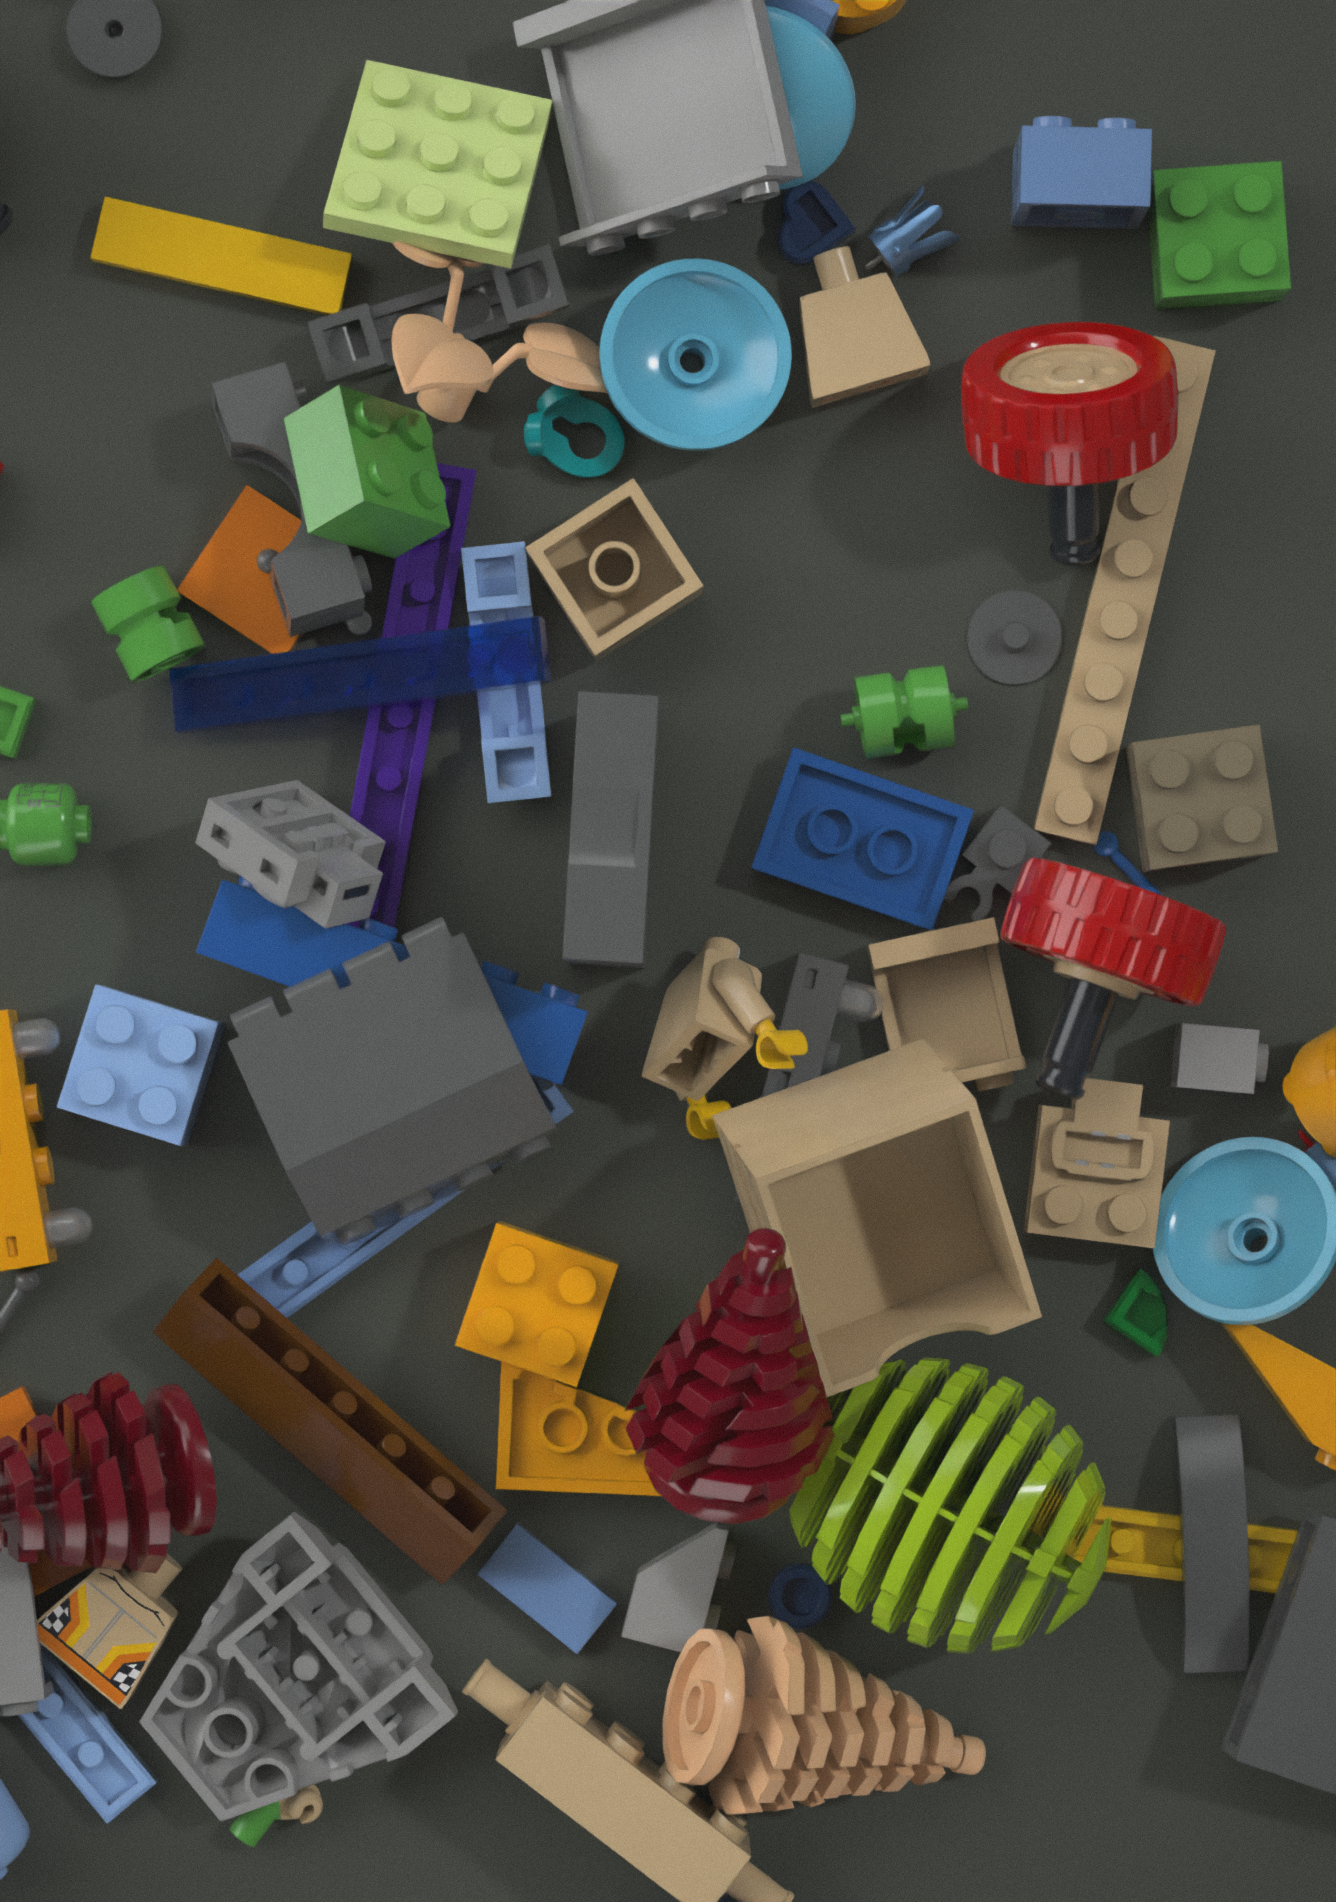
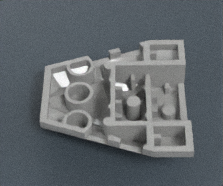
M293 1512L241 1555L232 1570V1576L217 1600L207 1610L201 1620L202 1624L187 1649L177 1659L139 1722L220 1821H224L294 1796L299 1789L327 1779H331L332 1782L350 1776L355 1769L383 1759H387V1762L406 1756L454 1718L458 1710L446 1684L431 1667L433 1656L429 1647L358 1560L341 1543L332 1546L316 1526Z

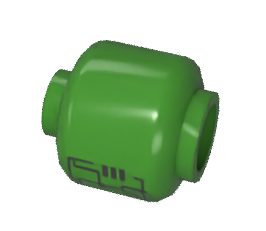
M20 783L11 789L8 799H0V850H8L12 860L17 865H68L75 859L79 843H90L92 820L90 805H78L77 795L73 787L67 783Z

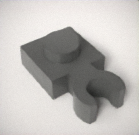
M1000 805L961 855L963 859L975 867L970 875H963L954 879L947 887L944 900L950 903L956 897L958 891L963 888L974 890L979 896V905L969 919L973 922L982 920L991 910L993 904L992 890L998 884L1009 894H1012L1023 864L1029 858H1041L1051 842Z

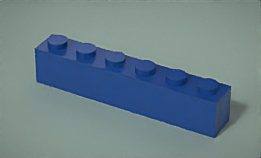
M242 876L239 877L237 884L222 879L196 950L198 954L289 987L331 968L341 989L351 985L342 962L383 943L391 942L399 961L411 957L404 944L395 942L399 930L397 928L366 918L360 921L358 928L342 924L325 929L296 907L283 908L265 899L253 888L252 883ZM483 960L481 969L529 1073L562 1085L588 1011L576 1007L580 995L545 982L540 994L516 985L520 973Z

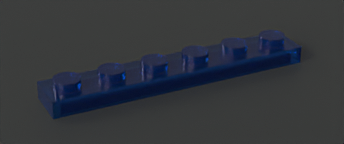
M540 616L169 669L175 732L181 734L552 683L545 619Z

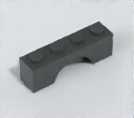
M282 362L213 382L211 386V405L230 461L256 465L274 473L290 488L298 502L302 518L300 527L289 545L271 560L270 580L289 637L362 616L365 603L364 594L372 592V584L362 555L351 557L348 545L308 534L284 418L308 404L310 400L302 379L292 382L286 363Z

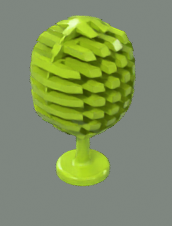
M927 1357L921 1359L908 1372V1368H905L907 1364L905 1359L883 1363L879 1375L874 1380L853 1388L836 1421L834 1418L850 1389L825 1397L830 1406L833 1419L825 1421L821 1429L831 1425L835 1436L817 1473L806 1477L803 1489L798 1492L789 1509V1518L802 1548L804 1545L805 1547L812 1545L815 1537L818 1539L813 1549L811 1561L813 1562L812 1566L827 1585L828 1583L830 1585L834 1583L840 1573L843 1575L846 1571L841 1582L839 1591L841 1595L839 1598L854 1612L860 1613L866 1609L869 1601L872 1602L880 1592L874 1604L871 1622L874 1626L891 1634L900 1628L902 1622H905L917 1607L909 1624L907 1641L926 1648L936 1643L939 1636L944 1634L954 1619L956 1622L949 1633L946 1650L952 1653L969 1654L973 1653L980 1643H983L993 1629L997 1619L1002 1616L1014 1594L1015 1596L992 1638V1653L1018 1648L1025 1643L1026 1639L1031 1637L1061 1582L1067 1584L1066 1588H1068V1591L1045 1635L1051 1634L1088 1603L1106 1569L1112 1524L1111 1517L1104 1520L1083 1562L1081 1563L1074 1558L1104 1501L1106 1487L1096 1463L1092 1462L1076 1478L1066 1497L1076 1475L1075 1471L1081 1461L1084 1443L1071 1425L1067 1424L1062 1428L1060 1434L1057 1433L1046 1449L1045 1444L1052 1433L1055 1423L1056 1410L1045 1400L1038 1396L1034 1398L1030 1406H1026L1013 1424L1023 1401V1385L1007 1376H1003L985 1394L989 1380L987 1379L989 1375L987 1368L965 1363L960 1367L959 1371H955L949 1378L950 1369L948 1368L951 1364L949 1359Z

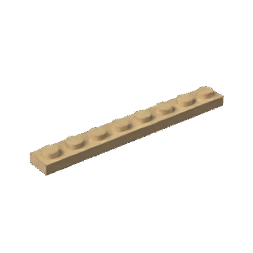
M1158 336L1153 337L1168 347L1176 363L1179 401L1177 438L1170 452L1161 461L1144 471L1117 480L1033 827L1039 833L1088 845L1097 844L1216 350Z

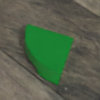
M1138 1268L1103 1321L1158 1357L1167 1337V1310L1157 1284L1146 1272Z

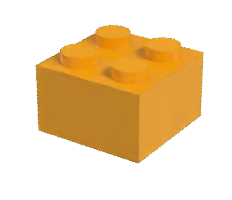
M498 1221L495 1225L455 1346L577 1387L619 1261Z

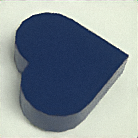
M810 180L807 183L789 188L786 192L782 205L783 216L786 221L781 226L778 234V249L781 256L788 263L795 266H809L814 263L813 257L836 248L856 232L854 225L821 184Z

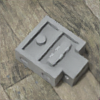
M294 780L208 798L195 843L217 858L218 864L222 868L239 874L252 883L253 888L265 899L283 908L294 906L326 929L370 917L383 875L377 868L386 841L300 781Z

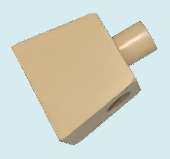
M848 246L832 249L813 257L822 290L805 295L799 301L807 383L812 408L927 375L931 366L929 357L887 273H879L859 279L852 253Z

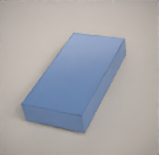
M517 1522L477 1573L576 1654H578L617 1605V1601L519 1522Z

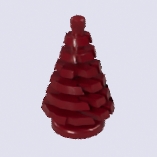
M758 1228L752 1231L746 1238L744 1250L734 1254L725 1264L718 1277L707 1284L702 1296L695 1305L698 1311L683 1319L662 1345L648 1366L625 1409L627 1411L643 1404L647 1407L633 1413L625 1429L636 1454L644 1451V1468L654 1489L676 1509L704 1521L738 1524L765 1518L787 1503L792 1494L803 1489V1478L817 1473L835 1436L831 1425L821 1429L825 1421L833 1418L830 1406L825 1398L827 1397L825 1387L820 1377L818 1363L811 1347L804 1317L801 1314L792 1267L786 1268L784 1260L786 1242L780 1233L769 1228Z
M111 1370L93 1381L86 1396L82 1392L77 1395L74 1392L59 1402L55 1407L52 1419L45 1413L41 1416L39 1414L21 1428L19 1441H16L9 1435L0 1439V1551H2L3 1544L4 1547L8 1548V1555L17 1562L37 1563V1550L46 1549V1556L56 1566L78 1565L82 1567L85 1558L93 1568L120 1570L123 1563H125L131 1570L157 1573L167 1557V1544H170L171 1526L180 1535L199 1536L210 1533L215 1523L217 1497L215 1475L208 1442L198 1413L188 1394L178 1384H167L153 1388L142 1407L135 1391H130L129 1382L119 1372L112 1375Z

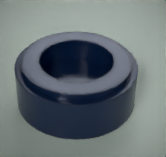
M796 1562L784 1566L774 1575L769 1586L768 1597L771 1610L778 1620L788 1623L792 1628L804 1629L817 1625L827 1616L832 1605L833 1593L831 1585L829 1583L827 1585L812 1564Z

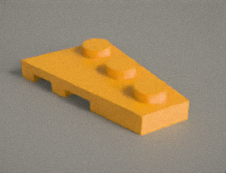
M501 1362L496 1489L661 1496L654 1489L644 1468V1451L636 1454L625 1429L633 1413L638 1412L637 1410L630 1409L625 1411L626 1406L569 1384Z

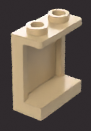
M994 917L866 946L888 1050L890 1051L924 1038L948 1066L949 1071L951 1070L961 1082L975 1080L977 1091L1015 1084L1013 1071L1027 1068L1025 1058L1022 1056L997 946L999 937Z

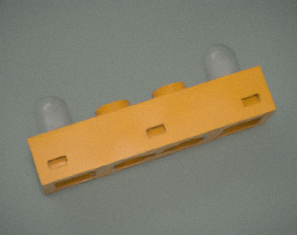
M11 1009L0 1010V1272L58 1261L56 1248L82 1244L90 1237L93 1229L90 1215L81 1208L68 1207L49 1211L45 1185L54 1184V1168L49 1147H39L35 1126V1122L44 1121L43 1101L38 1083L28 1084L24 1060L50 1055L55 1052L61 1043L60 1028L54 1021L48 1018L18 1021L17 1011Z

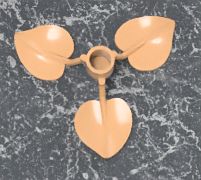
M400 241L392 243L404 256L417 263L433 268L447 267L451 276L443 322L424 314H406L399 317L392 331L393 359L404 393L418 392L416 397L417 403L428 415L444 422H459L462 420L476 390L487 393L494 379L515 360L520 358H526L529 370L547 382L575 390L607 393L601 375L599 347L584 334L564 325L545 322L529 325L523 334L525 343H516L492 365L490 358L481 347L464 339L462 334L453 333L464 278L462 266L479 268L484 263L427 251Z

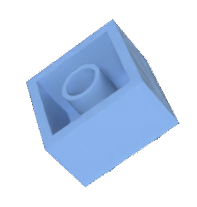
M95 984L57 1108L179 1146L188 1145L226 1023L105 985Z

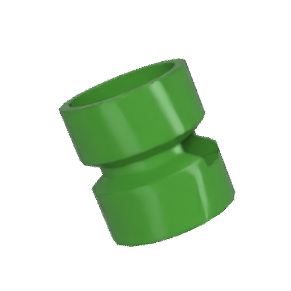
M164 565L155 566L130 576L106 589L91 601L106 633L120 637L121 642L115 651L133 683L151 678L182 663L206 646L190 614L177 612L175 607L181 597Z

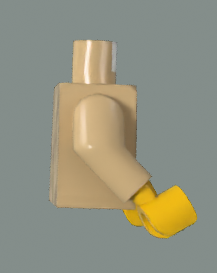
M712 937L705 940L702 950L670 983L663 999L642 1072V1077L674 1090L680 1101L687 1100L689 1104L686 1114L687 1129L690 1135L702 1140L719 1138L712 1115L732 1108L725 1100L707 1103L705 1094L753 1046L755 1034L758 1036L756 1043L758 1062L763 1067L769 1069L795 1068V1064L790 1056L805 1055L808 1051L806 1037L801 1031L777 1030L772 1023L775 1019V1014L760 994L761 972L758 968L740 960L739 946L732 940L724 937Z

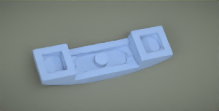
M525 542L461 548L488 803L552 797Z

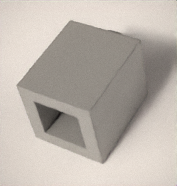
M1176 1023L1170 1087L1254 1094L1255 1082H1265L1269 1057L1268 1044L1259 1043L1260 1030Z

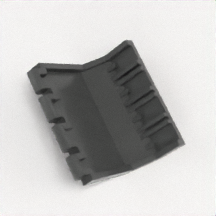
M443 916L401 935L411 956L403 961H399L391 942L388 941L342 962L351 982V985L340 988L333 971L329 968L284 989L283 992L292 1010L291 1013L282 1016L273 997L269 996L230 1014L239 1036L227 1042L288 1178L320 1237L328 1242L338 1237L341 1245H347L362 1239L376 1231L373 1223L374 1220L393 1211H397L399 1218H405L418 1213L435 1203L431 1195L432 1193L454 1183L458 1191L476 1186L493 1176L490 1166L512 1156L516 1164L534 1159L551 1149L548 1139L560 1134L549 1109L545 1105L526 1067L467 936L463 932L452 937Z

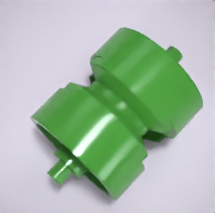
M944 665L908 669L904 679L899 681L890 672L854 677L856 706H852V713L841 714L840 719L842 727L854 726L855 732L860 731L865 759L900 755L905 744L910 743L919 752L955 747L953 718H957V711L968 710L969 707L967 697L955 698L953 692L949 693Z

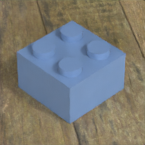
M1041 116L1033 119V126L1022 125L1013 149L1011 226L1138 229L1150 208L1152 129L1136 128V121L1128 118L1100 119L1097 121V127H1072V119Z

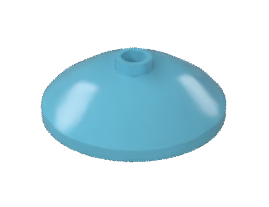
M766 6L803 175L801 178L780 184L779 189L781 190L807 183L833 164L850 137L855 119L856 99L849 69L842 55L830 39L802 17L783 9Z
M699 258L674 260L658 265L632 281L621 292L608 313L603 326L599 348L600 369L605 389L621 416L635 430L652 441L667 447L687 451H706L729 446L758 429L772 414L784 394L792 360L791 341L786 321L778 305L767 290L751 276L733 266ZM686 353L697 354L703 362V369L697 373L686 372L681 367L680 357Z
M1241 1137L1215 1144L1186 1162L1169 1181L1161 1195L1155 1248H1153L1159 1272L1170 1290L1187 1307L1203 1317L1216 1322L1233 1325H1252L1284 1316L1311 1298L1325 1282L1335 1264L1336 1191L1334 1186L1312 1158L1288 1143L1265 1137ZM1268 1236V1242L1264 1249L1259 1252H1250L1251 1242L1256 1237Z

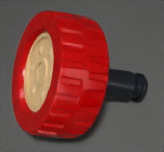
M1098 322L1050 323L1011 331L985 342L973 351L963 367L962 419L965 446L970 456L979 466L997 476L1017 482L1047 486L1049 532L1053 538V542L1050 545L1051 556L1061 564L1073 566L1087 564L1095 560L1101 552V545L1097 540V535L1100 531L1098 483L1125 478L1152 467L1170 452L1176 441L1179 405L1175 359L1168 347L1157 338L1145 332L1125 326Z
M1029 858L1023 864L1012 891L1000 931L1001 939L1006 944L1020 951L1053 963V972L1070 979L1043 1055L1044 1066L1041 1075L1037 1074L1035 1078L1036 1085L1076 1100L1084 1096L1086 1091L1082 1089L1084 1082L1092 1073L1118 996L1136 1000L1139 993L1179 1005L1198 1006L1204 999L1218 963L1226 935L1225 924L1203 911L1138 886L1068 864L1042 858Z

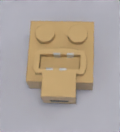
M1087 1078L1082 1088L1086 1090L1084 1096L1079 1100L1072 1099L1071 1109L1038 1105L1023 1231L1034 1234L1155 1248L1170 1121L1139 1117L1143 1085Z

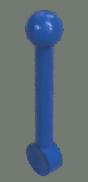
M1100 832L1097 844L1092 845L1095 853L1102 857H1109L1136 886L1162 895L1118 849L1117 837L1112 832Z

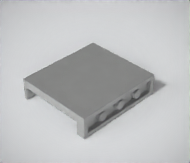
M569 0L512 22L517 47L541 49L580 227L579 230L559 236L560 246L587 247V252L590 256L616 252L625 248L624 238L638 234L639 238H652L671 233L676 230L675 220L689 216L691 221H699L724 215L728 212L726 205L728 202L739 198L742 199L743 203L771 199L780 195V184L803 177L765 0Z

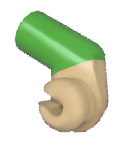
M313 1784L299 1789L294 1796L241 1814L229 1829L239 1840L251 1847H255L274 1820L300 1819L302 1824L311 1823L320 1816L323 1809V1801L320 1797L319 1789Z

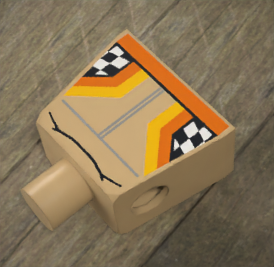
M167 1554L157 1573L138 1572V1570L128 1569L125 1565H122L120 1570L95 1569L37 1620L40 1643L119 1709H122L134 1695L180 1614L177 1608L163 1598L161 1594L180 1573L182 1567Z

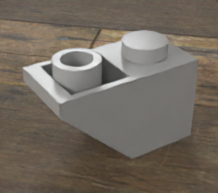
M715 1522L638 1567L621 1637L681 1652L687 1640L699 1629L716 1630L721 1606L710 1603L716 1578L729 1580L738 1545L737 1543L726 1541L729 1532L728 1525Z

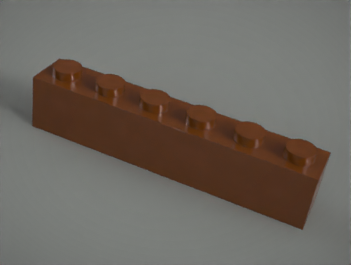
M217 1257L181 1294L153 1330V1333L441 1585L473 1554L508 1511Z

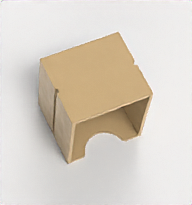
M924 1038L712 1115L750 1233L758 1228H769L780 1233L786 1242L784 1256L786 1268L792 1267L801 1314L804 1317L811 1347L818 1363L820 1377L827 1397L874 1380L879 1375L881 1366L890 1356L921 1339L953 1331H976L986 1335H994L1042 1317L976 1098L951 1070L949 1071L948 1066Z

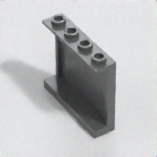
M1306 1507L1221 1749L1236 1761L1336 1795V1517Z

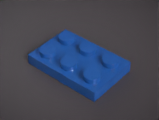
M793 747L751 869L922 929L933 931L974 810Z

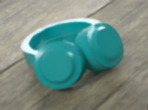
M553 385L543 392L536 403L538 411L529 414L524 426V443L531 457L544 456L557 469L580 478L599 477L611 471L621 460L624 451V434L615 416L598 402L581 397L578 390ZM562 417L575 426L581 423L597 425L603 430L606 437L604 450L592 459L577 457L569 447L568 438L553 430L552 421Z

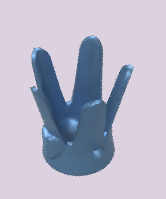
M923 185L894 219L889 218L873 229V234L867 236L878 254L876 258L865 265L867 270L883 261L889 271L897 277L900 273L907 272L910 264L915 260L956 243L961 239L960 236L950 231H941L914 243L942 217L943 213L939 205H932L928 200L921 202L909 212L924 192Z

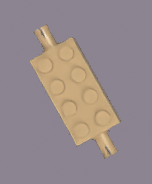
M486 1658L463 1688L462 1692L465 1695L471 1696L508 1725L505 1729L506 1734L500 1741L496 1761L680 1902H717L725 1893L738 1902H792L794 1894L791 1891L785 1890L749 1862L751 1858L750 1838L747 1830L744 1828L747 1821L740 1814L726 1815L724 1809H716L714 1804L710 1806L698 1797L693 1789L695 1785L675 1782L667 1770L666 1762L659 1767L646 1757L642 1750L645 1743L623 1724L614 1721L610 1728H608L595 1718L591 1711L594 1706L592 1701L572 1685L563 1682L558 1689L546 1680L539 1691L534 1690L530 1694L494 1667L491 1661Z

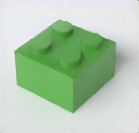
M1282 161L1152 171L1148 222L1155 310L1282 301L1291 289Z
M338 385L284 418L308 534L395 559L451 527L445 504L446 492L439 477L432 445L433 433L424 412Z

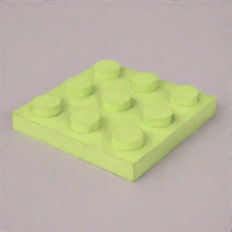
M366 60L325 206L323 228L390 243L400 241L427 251L512 269L551 117L553 100Z

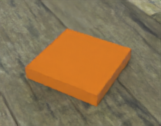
M246 485L177 589L178 593L283 662L286 661L304 633L289 637L270 580V574H266L258 568L257 557L265 549H273L278 553L284 550L296 535L301 520Z

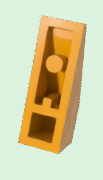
M1221 1323L1302 1437L1319 1447L1314 1459L1336 1471V1369L1254 1325Z

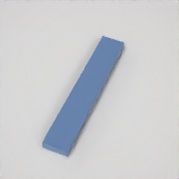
M530 1074L555 1124L574 1112L553 1082ZM507 1159L490 1166L491 1171ZM454 1183L432 1193L431 1195L435 1203L418 1213L405 1218H399L397 1211H393L373 1221L376 1231L347 1245H341L338 1237L329 1242L320 1237L313 1222H310L243 1270L238 1276L288 1318L463 1191H458Z

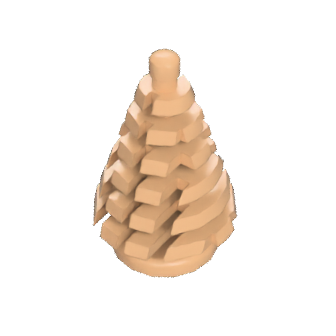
M770 1616L747 1619L753 1635L737 1630L733 1639L727 1632L721 1630L699 1629L687 1640L675 1663L667 1689L663 1714V1752L667 1770L675 1782L704 1785L710 1781L708 1789L711 1800L716 1809H724L726 1815L763 1811L776 1812L795 1808L792 1801H799L802 1805L813 1807L825 1803L824 1799L838 1798L839 1795H869L873 1789L876 1791L882 1790L883 1792L900 1791L909 1780L914 1785L938 1782L946 1774L943 1767L950 1768L952 1772L975 1775L980 1772L986 1759L985 1744L980 1738L962 1734L954 1736L952 1725L947 1718L932 1709H924L922 1712L921 1706L912 1696L906 1695L900 1690L899 1692L891 1691L885 1681L869 1673L867 1678L862 1677L860 1671L850 1660L836 1652L825 1650L818 1641L804 1633H795L788 1623Z

